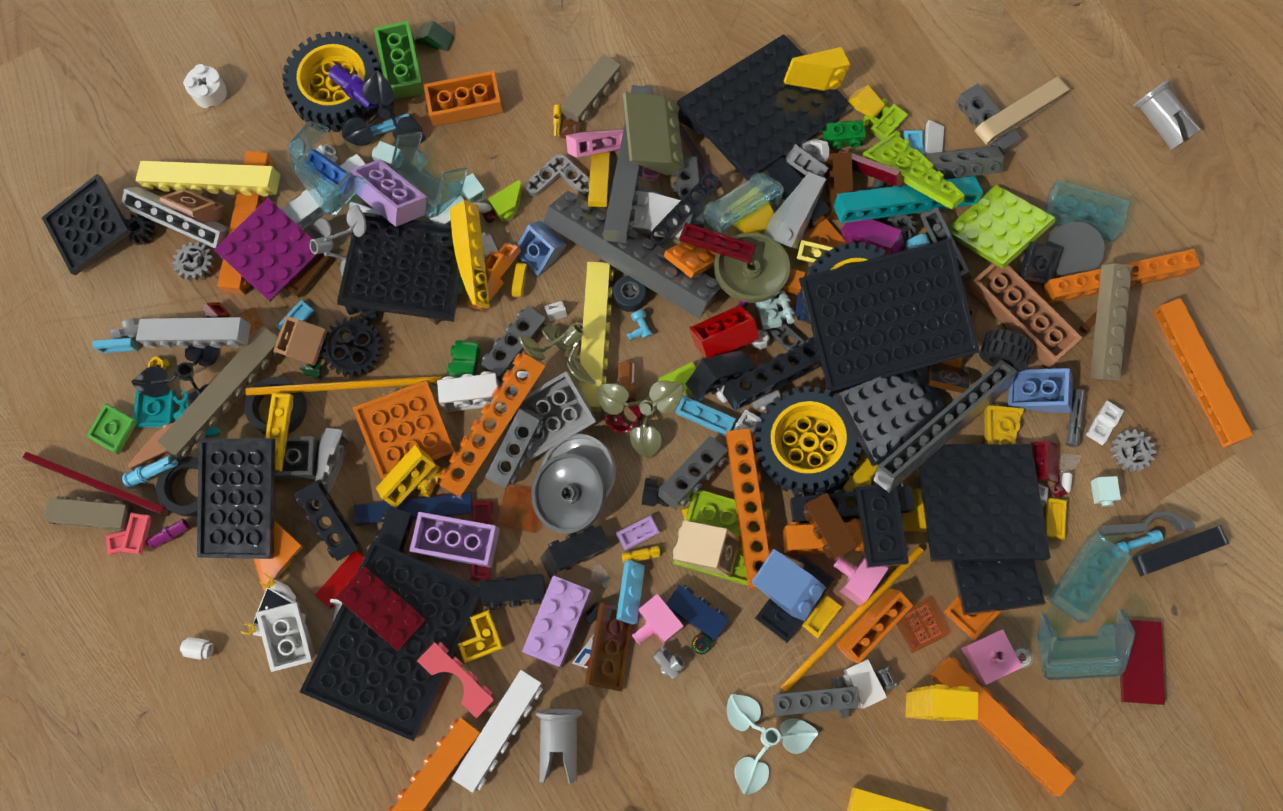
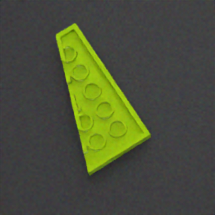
M897 130L865 151L862 157L901 170L905 184L950 209L955 208L964 200L965 195L952 182H947L940 171L936 172L933 169L934 165L917 149L911 148L909 146L910 142L907 139L903 140L900 137V132Z

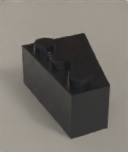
M744 349L740 351L734 350L724 355L718 354L712 358L706 357L699 361L698 367L685 384L698 402L703 399L705 394L709 392L712 395L718 393L717 389L724 386L727 381L741 377L748 370H755L756 366Z
M594 525L583 530L581 534L572 533L564 541L559 542V540H555L549 543L548 548L540 559L549 578L552 579L553 575L555 576L556 573L566 569L568 571L576 564L589 561L607 552L611 545L602 526L594 528Z
M542 574L523 575L506 579L505 577H498V580L486 581V578L479 579L481 603L486 607H490V610L502 609L503 605H509L510 608L521 607V603L527 602L530 605L542 604L541 601H543L545 596L544 576Z

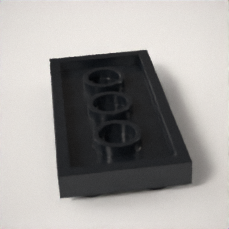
M880 485L855 487L866 567L875 568L908 564L909 560L897 487L890 493Z
M802 555L798 561L804 564L803 569L826 587L820 596L821 598L834 581V578ZM770 598L754 618L786 644L803 623V620L791 616Z

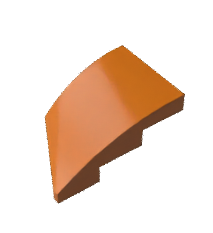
M275 520L274 558L254 559L260 581L263 584L269 581V578L263 574H268L272 577L273 581H278L282 572L291 564L290 561L303 548Z

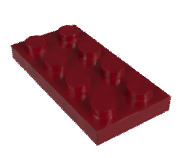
M365 566L336 596L341 603L397 651L425 621V618Z

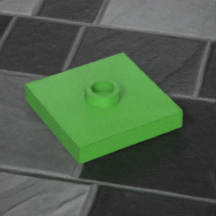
M105 403L86 437L119 455L138 420Z

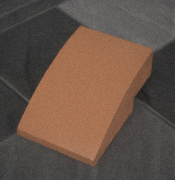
M182 189L160 197V201L163 204L201 221L212 222L223 219L225 205L198 193Z

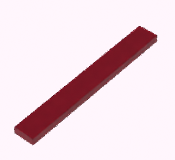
M25 451L22 457L31 463L167 517L171 512L156 503Z

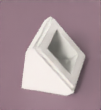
M562 301L545 306L549 322L567 317Z

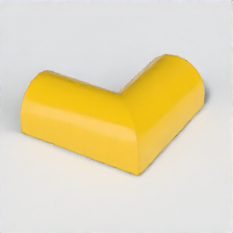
M489 610L470 617L477 637L458 644L464 663L503 649Z

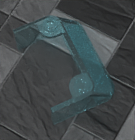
M308 121L289 143L291 167L325 214L335 215L367 182V179L347 173L337 185L332 180H324L307 157V153L325 135L329 128Z
M415 132L398 135L390 168L427 197L425 215L428 218L438 217L461 195L468 169L460 168L445 171L442 174L441 181H438L425 170L427 159L424 153L419 150L423 133Z
M758 172L754 174L746 183L719 200L711 201L705 206L703 213L704 227L724 235L726 228L767 202H770L775 210L779 209L783 186L779 181L765 173Z
M1119 609L1116 624L1103 625L1098 630L1097 636L1058 638L1057 630L1051 627L1046 613H1042L1037 640L1044 677L1048 680L1115 677L1124 673L1135 636V631L1124 609Z

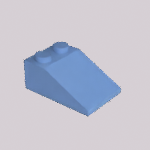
M1035 369L1017 372L1012 385L1009 387L1008 407L1048 413H1072L1073 375L1070 369Z
M775 549L772 550L751 582L788 614L803 621L806 620L826 589L814 576Z

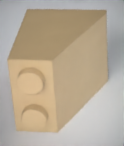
M683 520L682 526L678 531L677 545L673 549V559L680 564L731 577L741 539L725 528Z

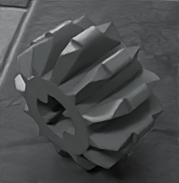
M908 214L889 217L885 224L902 230L904 241L905 239H911L912 235L916 233L915 227L917 222L913 221L914 216L908 217Z

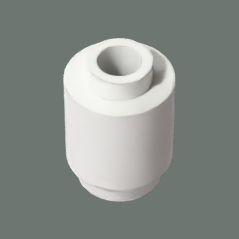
M187 637L181 643L180 652H182L183 657L209 659L213 653L214 645L209 640Z

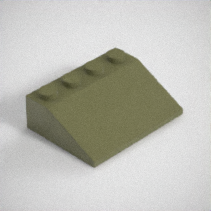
M623 93L630 162L665 175H670L684 168L677 101L663 95Z

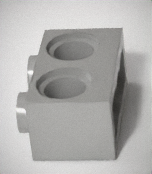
M796 144L785 158L790 165L805 175L810 172L823 177L828 170L826 165Z

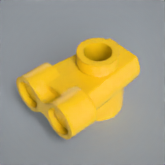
M435 465L417 487L421 490L420 494L424 497H430L435 485L440 484L439 475L442 470L438 465Z

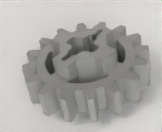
M190 241L187 247L182 244L183 249H176L178 255H173V258L176 260L172 262V265L175 267L174 271L182 279L185 278L189 282L192 278L196 282L198 277L205 279L204 274L211 273L208 269L214 268V265L211 263L215 261L212 251L205 244L201 245L199 242H196L194 245Z
M1136 429L1131 432L1126 430L1123 434H1118L1116 436L1117 439L1112 441L1115 446L1110 448L1111 451L1115 452L1111 457L1118 459L1116 465L1123 464L1122 469L1125 470L1129 467L1130 472L1136 469L1139 472L1149 467L1150 463L1155 460L1151 455L1156 454V451L1151 449L1155 443L1148 442L1151 437H1143V431L1137 434ZM1126 439H1133L1132 442H1130V441H1125V440H1126ZM1134 460H1137V461L1141 460V462H1138V463H1134L1133 461H1134Z

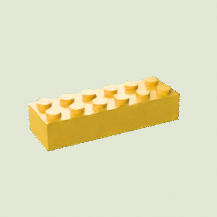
M938 684L912 688V692L906 693L905 718L938 721L978 720V692H971V687L957 686L949 688V685Z

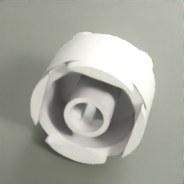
M196 65L183 81L185 89L200 107H216L226 99V84L219 73L210 66Z

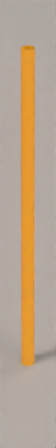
M442 376L246 388V395L409 386L427 380L428 384H437V380H442Z
M918 546L908 556L909 563L899 565L869 596L867 601L861 604L780 688L786 693L911 566L924 550Z

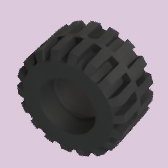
M993 329L986 333L979 356L986 364L992 367L1002 360L1016 369L1017 372H1022L1027 369L1034 345L1026 337L1016 332Z

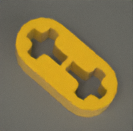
M525 263L516 264L512 285L513 297L522 298L527 275V264Z

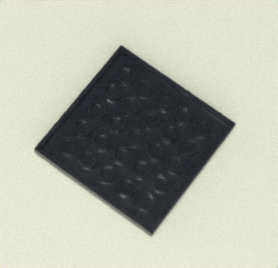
M363 212L366 220V231L360 237L355 236L352 231L337 305L454 322L461 275L455 256L451 226L411 220L395 227L382 215Z
M944 444L918 467L931 562L1048 560L1051 558L1031 444Z

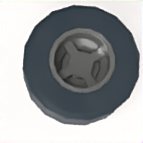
M624 276L615 283L613 293L617 307L626 312H635L643 307L647 299L645 285L630 276Z

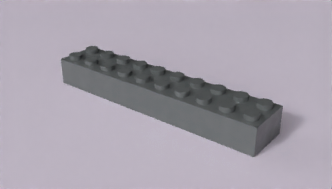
M566 191L548 206L544 224L698 319L716 301L721 290L716 279L703 272L690 278L663 257L666 249L654 244L637 231L632 230V236H628L627 243L604 241V226L607 213L596 207H588V202L576 196V194Z

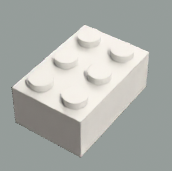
M482 372L481 375L476 376L465 374L460 378L449 376L442 378V380H437L439 403L445 413L483 408L486 403L490 404L494 398L492 393L497 386L500 387L496 374L492 372ZM502 402L498 403L496 406H502Z

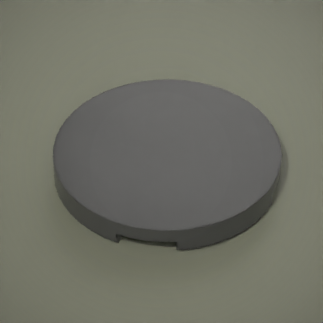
M1068 222L1057 227L1050 234L1046 243L1047 245L1062 248L1055 270L1061 276L1095 270L1100 265L1105 251L1101 234L1093 226L1083 222Z

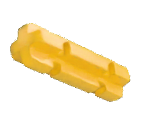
M654 546L651 549L644 548L632 551V553L626 552L622 554L623 563L628 560L638 562L650 559V557H660V549L658 546Z

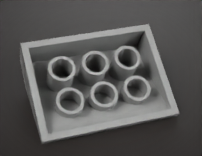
M567 370L528 393L508 424L511 426L518 410L522 407H526L544 417L542 421L544 426L539 434L536 433L533 439L535 444L532 450L526 453L529 460L595 423L596 419L577 380L571 371ZM526 427L521 428L522 434L528 436V429Z

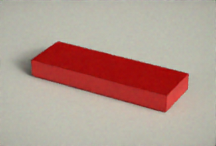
M358 551L351 553L314 596L331 609L334 604L330 602V599L338 600L336 596L357 574L364 556Z

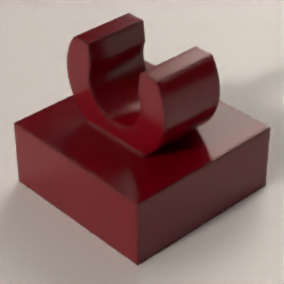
M220 302L205 303L202 308L206 312L204 318H229L230 313Z

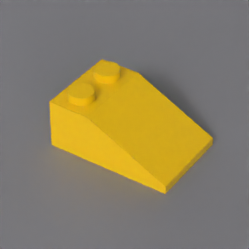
M842 47L795 57L791 60L784 83L818 90L837 89L841 86L850 63Z

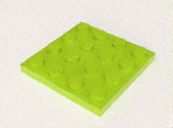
M995 185L980 198L977 204L972 205L956 219L948 229L954 240L1004 269L1028 247L1030 241L1034 242L1055 223V217L1002 187Z
M699 490L696 494L693 493L685 521L725 528L740 538L734 499ZM748 504L746 505V510L753 513L756 511V507ZM762 508V511L766 510L768 521L770 510ZM751 523L749 524V529L752 532H758L759 526ZM741 540L731 577L680 564L675 560L673 562L677 566L747 586ZM753 543L752 549L755 552H759L761 545Z

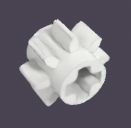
M320 145L316 149L334 163L338 159L335 156V149L330 145Z

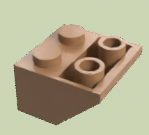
M286 316L273 351L315 366L327 329Z

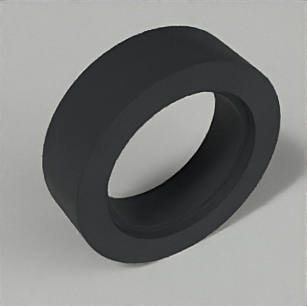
M270 377L259 381L253 387L295 384L285 378ZM302 392L290 393L293 395V409L290 415L288 434L296 430L305 418L307 403ZM265 395L246 396L244 410L248 421L253 427L266 435L267 423L263 422L259 416V404Z
M187 456L181 460L177 459V466L159 474L156 492L160 503L169 511L184 517L197 516L198 500L192 504L182 505L178 504L172 495V484L175 478L185 470L198 469V458Z

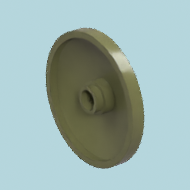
M743 233L733 236V238L757 245L751 264L718 253L716 254L714 264L716 280L728 295L737 300L750 303L769 300L778 295L788 281L790 273L788 255L777 241L766 235Z

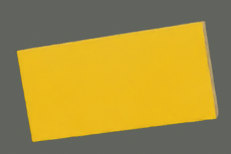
M1047 498L1044 511L1047 538L1065 539L1067 500Z
M826 594L802 624V627L818 639L842 606Z

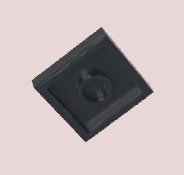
M1030 241L1019 276L1024 280L1046 284L1050 279H1053L1062 248Z

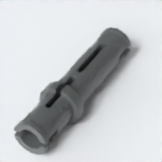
M1082 389L1073 390L1072 413H1070V420L1066 427L1068 429L1066 446L1069 447L1079 446L1080 431L1083 430L1081 422L1086 391Z

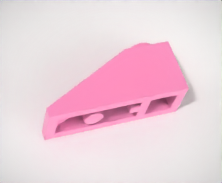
M623 129L566 135L567 152L578 158L618 150L621 145Z

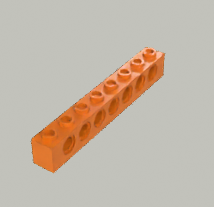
M1195 249L1124 264L1132 265L1130 287L1190 275L1201 266ZM1101 269L1050 279L1043 287L1048 305L1099 294Z
M523 351L522 355L519 353L513 361L514 367L511 371L507 370L502 378L503 384L501 387L497 386L493 391L492 397L494 398L490 404L486 403L481 410L483 415L479 420L476 419L470 428L472 430L470 435L464 436L460 443L462 447L458 453L456 451L453 453L449 460L451 464L447 469L444 468L439 475L440 486L459 497L545 368V364L542 361L532 358L526 351ZM519 370H526L528 372L527 376L519 378L517 376ZM510 386L517 388L514 394H508L506 390ZM500 402L507 405L502 411L495 408ZM488 419L496 421L492 427L486 426L485 422ZM478 435L485 437L482 443H477L474 439ZM466 452H473L475 456L472 459H467L464 457V454ZM456 468H462L464 473L456 475L453 471Z
M749 428L726 431L725 437L748 590L758 589L751 583L758 573L755 569V563L761 562L764 564L772 550H768L767 542H770L769 530H765L764 522H767L766 510L762 511L761 503H764L763 491H759L758 485L761 484L760 472H756L758 455L753 452L755 436L750 433ZM739 447H744L747 449L748 453L745 455H741L738 453L737 449ZM741 466H747V467H749V468H750V473H748V474L742 473V472L740 471V467H741ZM743 486H752L753 492L746 493L743 490ZM753 504L756 507V511L753 513L748 512L746 505ZM749 524H757L759 531H750ZM759 543L762 546V551L755 552L752 549V544Z

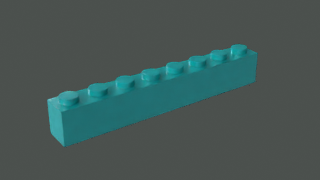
M975 176L945 179L947 182H952L965 195L963 202L955 208L971 206L979 202L983 191ZM902 185L901 188L893 186L837 194L833 206L840 223L928 212L937 207L939 210L950 209L909 185Z

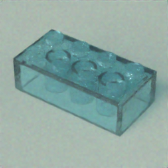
M1056 180L1049 190L1044 211L1055 217L1054 226L1059 227L1068 222L1087 223L1101 234L1103 240L1115 242L1123 232L1130 201Z
M1097 532L1088 536L1046 600L1078 623L1088 622L1132 556Z

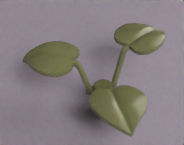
M573 323L563 334H561L559 325L545 327L542 333L551 343L544 348H539L538 344L529 336H519L518 339L527 354L539 361L545 359L542 352L553 345L564 351L573 345L568 357L569 361L566 363L567 367L577 379L586 383H596L577 360L573 359L574 352L579 346L577 341L584 335L583 330L578 325Z
M658 381L652 385L649 392L650 397L643 401L639 400L629 403L626 402L629 398V392L622 385L615 383L603 384L597 387L596 392L602 409L612 415L621 413L624 410V405H639L640 411L646 415L642 427L632 429L630 441L637 453L643 457L652 458L661 447L662 435L655 427H646L647 422L657 408L661 413H671L677 408L683 395V383Z

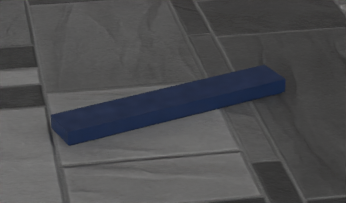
M465 493L460 497L457 495L408 499L403 500L395 509L412 513L414 519H417L418 512L439 516L471 514L472 494ZM387 502L354 505L355 525L383 523L381 519L384 511H387L388 507H395Z

